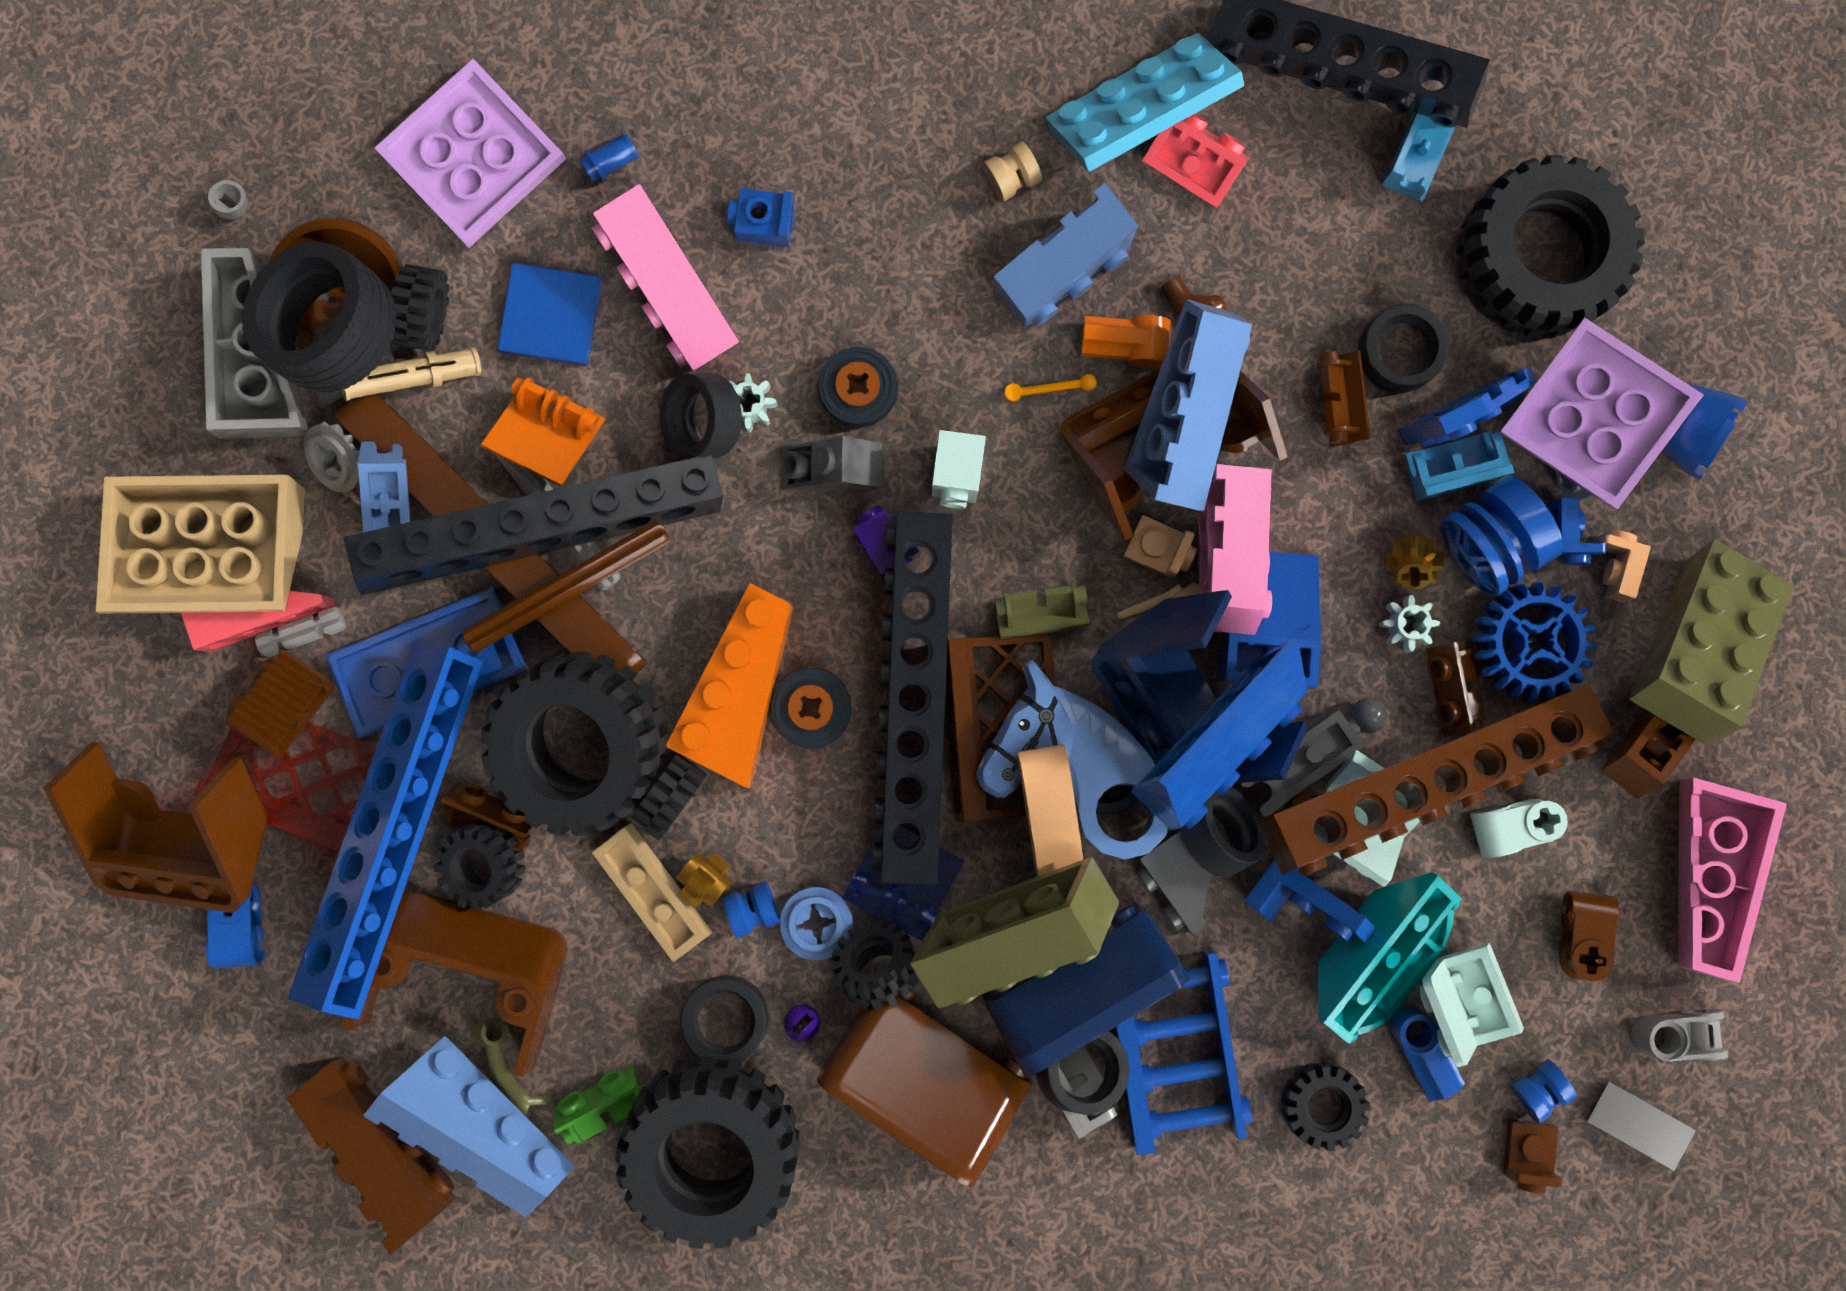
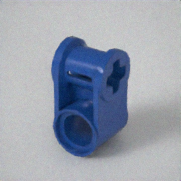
M253 883L250 896L237 911L229 913L207 910L208 935L206 955L211 968L260 966L263 962L264 949H260V940L264 939L261 922L260 890Z

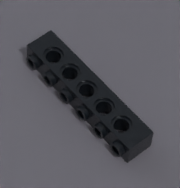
M1223 0L1210 31L1211 45L1234 65L1243 62L1257 66L1260 71L1273 77H1281L1284 74L1298 78L1303 84L1314 89L1332 88L1342 91L1345 96L1359 102L1373 100L1386 104L1390 110L1404 115L1411 114L1412 112L1430 117L1434 123L1449 128L1456 125L1468 127L1486 82L1490 62L1488 58L1283 0ZM1260 31L1271 34L1264 40H1254L1251 38L1253 34ZM1302 43L1313 46L1310 51L1304 53L1293 50L1295 46ZM1341 56H1352L1356 59L1354 63L1349 65H1340L1335 62ZM1385 68H1393L1400 72L1392 78L1382 77L1378 74L1379 71ZM1435 80L1443 84V87L1431 91L1425 89L1422 84Z

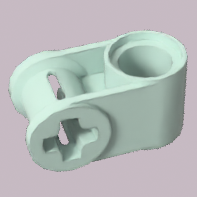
M1538 798L1492 806L1470 813L1481 856L1484 859L1513 854L1521 851L1523 848L1554 841L1564 834L1568 825L1567 815L1559 804ZM1540 812L1548 814V820L1542 822V828L1533 825V820L1540 817Z

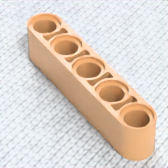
M1064 744L1017 752L1036 877L1083 860L1070 766Z

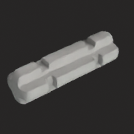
M331 607L319 611L317 617L311 614L278 626L277 631L270 629L261 632L255 636V643L261 656L271 657L277 655L282 648L291 650L323 638L324 633L332 635L343 631L346 628L345 619L339 608Z

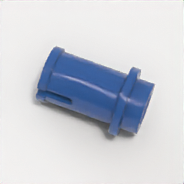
M623 132L619 137L593 152H590L589 149L585 150L586 156L579 159V162L592 183L598 180L604 183L607 181L605 176L632 160L638 159L639 155L627 134Z

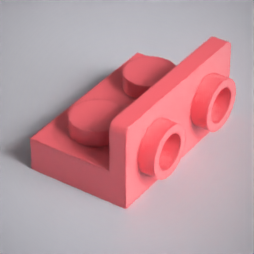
M1195 113L1159 133L1142 161L1217 208L1250 157L1242 153L1246 147L1243 143L1226 133H1223L1220 138L1205 129L1208 122Z

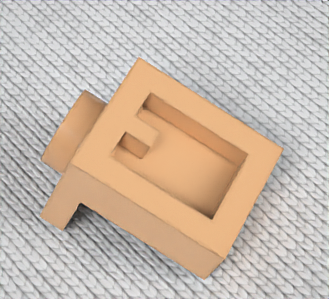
M1142 515L1133 533L1134 537L1131 538L1123 557L1172 579L1178 574L1179 570L1188 571L1197 551V548L1191 545L1195 534L1188 530L1182 533Z
M1610 530L1609 534L1593 539L1592 543L1606 544V552L1617 555L1616 559L1612 558L1608 562L1603 574V584L1608 585L1605 598L1625 602L1637 597L1651 546L1636 542L1638 537L1634 534L1620 530Z

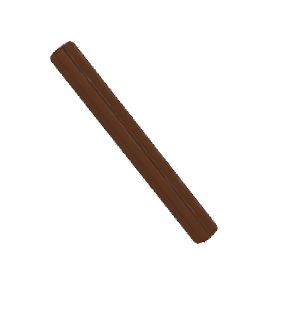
M653 521L464 629L462 632L464 641L470 650L474 652L483 650L668 544L670 539L665 528L659 521Z

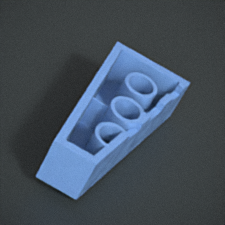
M446 1036L439 1040L389 1085L363 1115V1117L376 1125L382 1122L400 1133L397 1138L413 1148L417 1144L440 1158L438 1163L448 1170L454 1172L457 1169L476 1181V1187L524 1217H527L576 1167Z

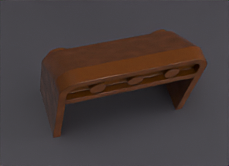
M1160 370L1074 413L1062 423L1060 428L1066 446L1098 507L1125 541L1134 537L1125 513L1130 511L1140 500L1141 490L1138 483L1123 469ZM1240 371L1220 450L1242 453L1250 449L1252 445L1261 442L1281 461L1287 458L1288 455L1271 400Z
M91 742L43 788L90 879L107 894L229 913L237 911L250 896L267 824V815L242 758L233 757L188 805L191 814L159 810L154 800L153 792L147 785L140 781L116 778L99 742Z
M420 892L402 894L360 1018L357 1020L344 1017L341 1028L352 1030L370 1022L379 989H387L398 985L406 977L412 958L500 982L495 1000L498 1014L507 1023L526 1028L514 1070V1075L523 1077L535 1068L538 1062L568 953L567 942L564 936L554 928L484 909L471 910L469 905L463 908L457 905V902Z

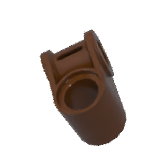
M1568 890L1562 902L1567 907L1566 914H1561L1560 965L1563 971L1570 977L1588 981H1600L1608 976L1614 964L1613 956L1615 934L1619 922V902L1615 896ZM1580 954L1592 956V964L1585 965L1579 963Z

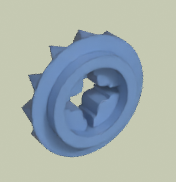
M809 887L794 894L785 904L780 917V931L785 944L796 955L808 960H824L832 957L833 949L841 950L837 943L839 939L844 937L849 940L850 934L848 930L853 926L852 914L845 899L831 889L821 887ZM812 904H815L816 910H819L821 917L836 918V922H831L830 925L823 927L822 943H818L817 936H814L812 929L797 928V925L803 924L804 921L810 919Z

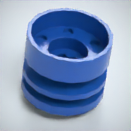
M1510 475L1480 493L1479 505L1469 501L1459 507V512L1454 511L1440 519V531L1443 540L1454 560L1472 584L1491 597H1496L1508 590V584L1513 585L1523 580V568L1529 571L1538 570L1563 553L1564 543L1561 532L1544 502L1523 481Z

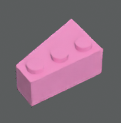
M1217 464L1204 512L1199 511L1197 514L1199 594L1229 590L1232 595L1215 629L1216 632L1255 635L1262 619L1270 616L1272 592L1267 590L1270 568L1269 529L1272 469Z

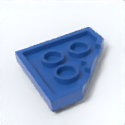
M1530 366L1515 370L1397 431L1405 446L1419 442L1421 447L1425 448L1434 443L1438 445L1449 439L1451 441L1456 440L1476 430L1475 423L1480 424L1501 414V408L1525 398L1526 394L1524 391L1538 381Z

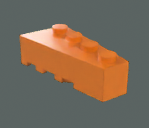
M749 583L666 744L667 748L746 788L752 787L779 666L794 608L789 602Z

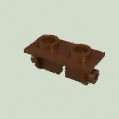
M1357 350L1338 355L1336 351L1320 354V362L1316 365L1317 369L1321 371L1327 424L1324 435L1329 436L1330 447L1371 439L1361 351Z
M1466 641L1426 648L1428 673L1433 681L1437 701L1436 713L1442 725L1443 735L1451 736L1472 733L1484 728L1482 721L1487 720L1484 714L1480 690L1467 691L1465 683L1477 680L1472 655L1473 649L1468 650Z
M457 782L441 798L444 806L440 812V817L446 819V825L460 829L475 821L489 822L496 825L495 830L500 827L509 831L505 836L507 839L516 836L519 843L513 846L515 851L526 850L531 839V835H528L533 827L524 822L526 815L520 810L513 814L504 805L505 801L488 795L484 788L470 783L462 784Z

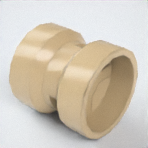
M1023 141L1010 147L1007 155L1001 158L993 156L982 163L986 178L1001 202L1013 198L1016 191L1023 186L1031 188L1042 182L1043 179L1034 155Z

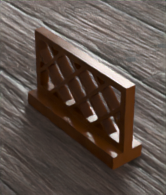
M1051 633L1001 639L1000 636L948 639L945 706L955 821L968 822L1027 816L1025 807H1014L1019 799L1024 801L1022 786L1020 788L1017 787L1013 791V797L1004 808L987 810L986 793L978 785L976 772L983 759L981 745L991 733L995 736L997 735L999 723L1028 689L1027 681H1025L1016 694L1010 698L993 683L1007 664L1026 679L1022 666L1013 659L1014 655L1024 644L1040 643L1042 662L1039 667L1052 685L1056 687ZM1014 645L1008 654L999 647ZM989 647L1003 659L988 678L974 666L973 648ZM975 677L983 683L978 690H976ZM987 688L1006 703V706L992 723L978 712L977 700ZM979 722L987 728L981 736Z

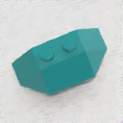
M1433 872L1374 890L1357 911L1365 916L1376 928L1367 943H1363L1353 935L1348 941L1338 936L1318 961V1019L1348 1044L1355 1041L1358 1035L1370 1032L1389 1021L1445 949L1453 926L1454 911L1459 908L1462 898Z

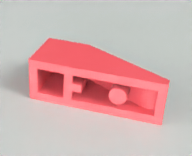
M289 591L285 612L181 613L193 650L212 652L256 636L261 632L275 629L283 624L311 614H317L319 611L331 607H336L334 599L328 596Z

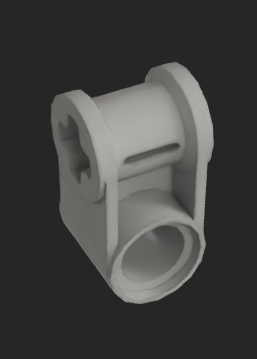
M1688 1009L1682 1010L1679 1013L1647 1015L1637 1020L1632 1028L1631 1038L1637 1050L1647 1056L1663 1061L1720 1060L1729 1057L1728 1049L1723 1048L1720 1020L1725 1017L1724 1010ZM1660 1028H1663L1665 1040L1660 1047L1656 1048L1654 1042L1655 1034Z

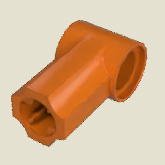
M1138 315L1132 317L1131 320L1085 316L1081 340V357L1125 360L1134 367L1145 368V364H1147V368L1160 369L1170 343L1171 320L1156 315Z

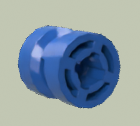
M766 880L752 885L748 892L741 894L735 891L722 896L725 911L736 938L751 934L754 927L763 925L768 928L781 923L779 911Z
M1549 1059L1536 1067L1534 1075L1529 1078L1521 1077L1510 1085L1512 1092L1524 1110L1538 1124L1551 1116V1110L1557 1105L1566 1106L1577 1098V1094L1567 1077Z

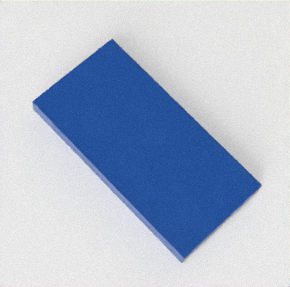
M489 588L325 655L358 739L383 730L414 641L448 646L483 661L473 693L517 676L528 669L513 632L479 652L470 650L462 635L464 629L503 608L496 588Z

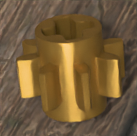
M1415 533L1404 537L1401 541L1396 539L1393 541V552L1387 554L1386 571L1395 572L1394 583L1396 585L1401 584L1408 589L1416 590L1424 588L1430 583H1437L1438 571L1444 570V553L1436 552V539L1430 540L1424 535Z
M698 852L684 866L676 878L685 886L678 895L694 908H698L703 901L713 908L734 882L725 875L732 866L717 853H711L706 859Z

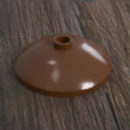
M338 217L317 218L296 226L282 238L270 260L274 259L282 251L288 250L292 246L295 247L297 244L312 243V241L330 243L349 252L375 272L390 292L392 287H396L395 278L397 274H400V269L403 266L394 249L377 232L356 221ZM336 287L315 300L306 310L298 325V337L312 344L315 330L339 316L343 308L345 287Z

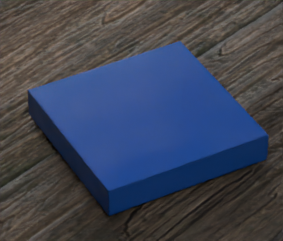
M512 263L498 351L503 354L588 366L602 286L601 277Z

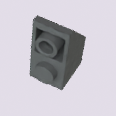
M1176 829L1166 835L1150 853L1135 857L1141 865L1135 872L1150 893L1158 889L1167 905L1161 909L1177 931L1184 927L1187 932L1194 935L1201 930L1210 873L1203 869L1191 856L1182 839L1181 830Z

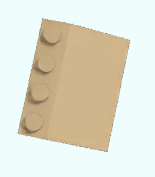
M289 475L104 477L96 612L99 614L285 612L303 535L305 488Z

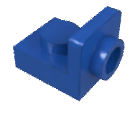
M1560 498L1547 503V508L1554 517L1562 535L1564 548L1563 553L1558 557H1562L1563 565L1591 564V557L1606 553V544L1580 543V537H1582L1585 530V515L1579 508V498Z

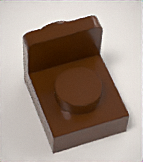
M1508 1119L1503 1174L1517 1182L1518 1189L1533 1193H1546V1186L1561 1188L1562 1178L1554 1173L1558 1126L1548 1123L1538 1124L1536 1122Z

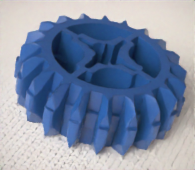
M1541 581L1531 583L1529 589L1522 582L1513 585L1512 593L1506 590L1498 595V603L1488 601L1483 605L1485 612L1490 617L1479 616L1475 619L1474 623L1478 627L1485 629V633L1474 634L1470 640L1474 643H1483L1484 650L1473 653V659H1487L1489 665L1480 670L1482 677L1496 673L1497 676L1493 680L1491 688L1497 691L1507 686V698L1511 700L1518 699L1522 694L1525 703H1536L1539 696L1544 702L1555 698L1556 692L1560 695L1571 692L1570 682L1581 684L1585 680L1579 668H1592L1595 663L1585 656V652L1596 650L1598 645L1593 641H1586V634L1593 633L1596 629L1593 624L1584 626L1581 619L1587 616L1589 610L1581 608L1574 611L1572 609L1576 603L1577 596L1570 594L1560 600V586L1553 585L1545 591L1544 584ZM1523 606H1533L1547 611L1548 615L1544 619L1538 620L1536 624H1532L1526 619L1519 620L1513 613ZM1561 627L1566 641L1565 652L1557 642V633ZM1503 631L1512 642V651L1508 658H1506L1503 650ZM1539 633L1540 642H1537V644H1541V648L1530 651L1528 643L1533 641H1528V636ZM1534 660L1542 665H1550L1555 669L1551 675L1541 680L1529 678L1519 673L1522 667L1529 666Z

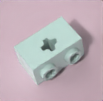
M940 430L932 484V498H939L940 506L966 509L967 502L976 503L986 436Z

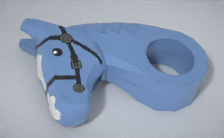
M1030 660L1022 667L1028 689L1008 713L979 764L976 772L978 785L983 791L996 798H1005L1021 784L1017 752L1064 744L1070 766L1081 836L1098 853L1126 860L1150 853L1166 837L1168 827L1150 810L1147 825L1142 833L1132 840L1122 842L1113 840L1102 831L1098 825L1096 809L1098 800L1104 791L1113 785L1122 784L1134 788L1155 766L1153 760L1131 733L1115 718L1094 703L1067 690L1053 686L1040 667L1033 660Z

